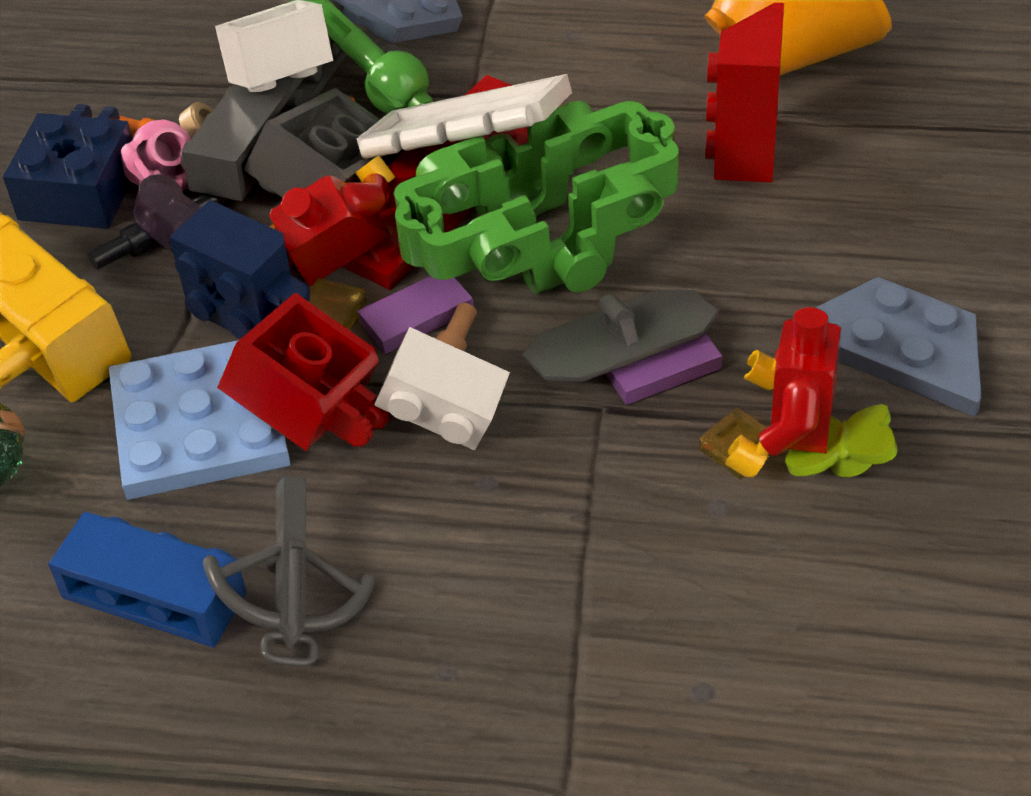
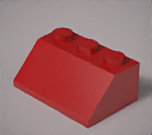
M773 3L721 31L719 52H709L707 83H717L716 92H708L706 122H715V130H707L705 159L714 160V180L773 183L784 3Z

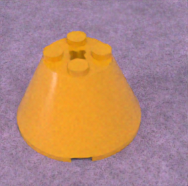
M714 0L712 8L704 15L708 24L720 34L721 31L773 3H784L780 76L880 42L892 30V20L883 0Z

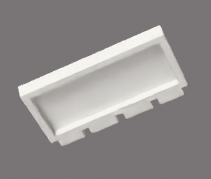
M564 74L393 110L356 139L362 157L369 159L378 155L384 156L398 153L402 149L409 151L443 144L447 140L454 142L489 135L492 131L499 133L532 126L535 122L545 121L572 94L568 75Z

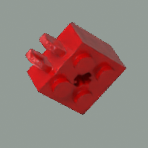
M296 292L236 342L217 386L219 390L305 451L327 430L340 439L347 440L348 444H352L353 447L358 446L360 448L362 445L365 446L373 437L374 431L372 428L375 430L381 429L390 420L389 417L391 416L388 411L374 406L377 395L366 388L379 363L375 348Z

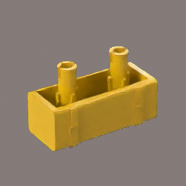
M0 212V340L6 344L0 349V389L29 368H33L69 402H75L110 377L109 366L128 363L132 357L112 306L96 293L95 288L89 282L78 278L22 231L15 220Z

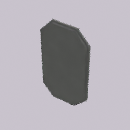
M655 290L622 302L613 294H607L599 301L600 311L539 333L523 353V357L547 381L584 382L702 337L718 315V310L695 290Z

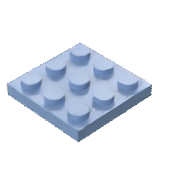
M237 341L109 366L121 481L127 500L291 466L285 436L217 388Z

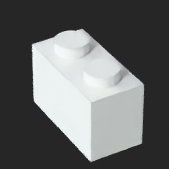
M295 0L215 26L228 82L246 87L249 92H262L272 89L277 85L276 80L287 76L302 78L313 75L318 71L317 66L333 61L322 4Z
M409 327L374 406L390 412L400 420L410 421L437 433L451 443L461 444L475 450L492 421L510 372Z

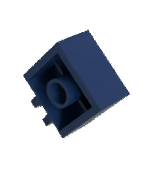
M84 104L76 105L69 116L37 113L3 175L17 220L109 229L131 184V181L124 174L121 149L125 144L130 143L133 138L128 121L120 120L116 107H103L98 118H92L93 114L90 106Z
M209 200L169 237L175 258V268L180 276L185 295V305L188 310L202 321L209 320L229 330L238 339L246 335L295 292L307 301H310L311 296L307 284H304L303 281L299 282L298 278L291 276L283 233L214 201Z

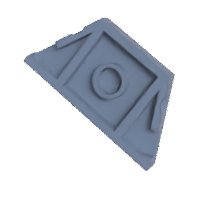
M333 0L344 6L342 13L351 22L368 28L372 33L390 43L455 32L458 30L463 18L456 0Z
M876 277L815 307L823 310L828 315V323H835L841 327L839 362L973 417L977 415L981 401L976 314L880 277Z

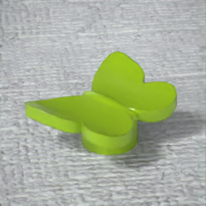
M879 404L864 408L852 415L848 421L840 422L832 417L827 453L790 449L785 460L790 474L794 476H809L830 468L837 476L853 477L868 470L872 464H882L892 460L897 455L898 448L893 432L888 426L891 421L888 406Z

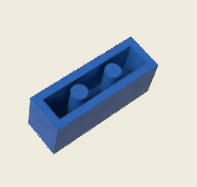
M84 511L48 563L63 599L215 648L235 614L220 600L211 587L203 567V560L208 555L215 556L219 566L223 567L237 561V558L218 548L205 549L182 542L179 538L167 532L153 533L134 527L119 517L110 516L105 518ZM239 572L225 578L229 585L242 598H245L247 591L242 573Z

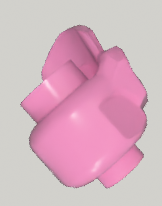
M164 119L153 120L143 125L135 132L132 141L125 144L121 149V160L125 176L131 182L144 188L145 191L154 192V188L157 186L172 192V190L164 186L155 185L157 176L166 177L174 181L180 188V191L188 189L186 171L181 165L183 146L187 141L191 140L187 131L177 123Z

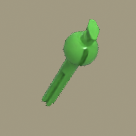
M303 0L322 4L328 36L367 73L364 85L367 97L374 107L388 114L393 110L434 102L433 98L427 94L430 80L428 71L421 60L407 51L395 50L385 53L329 0Z

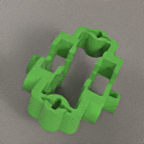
M574 101L559 106L545 121L535 122L532 126H528V143L519 146L515 139L508 134H498L488 138L486 141L482 136L474 137L432 152L419 163L416 169V177L400 183L395 188V219L402 259L412 266L424 267L432 278L438 280L452 279L475 269H478L481 275L490 281L503 280L521 273L525 283L535 295L563 284L572 292H583L595 287L603 279L607 267L612 264L616 236L651 222L660 213L664 203L663 198L672 195L678 189L679 148L674 142L675 125L672 119L659 112H649L645 106L635 101L621 102L596 112L588 103ZM627 147L629 149V162L621 163L599 172L594 169L572 178L573 192L568 194L569 225L559 238L550 241L548 225L545 221L536 223V216L565 204L569 175L573 174V170L593 163L607 153ZM475 206L479 217L472 220L468 225L445 233L443 214H454Z

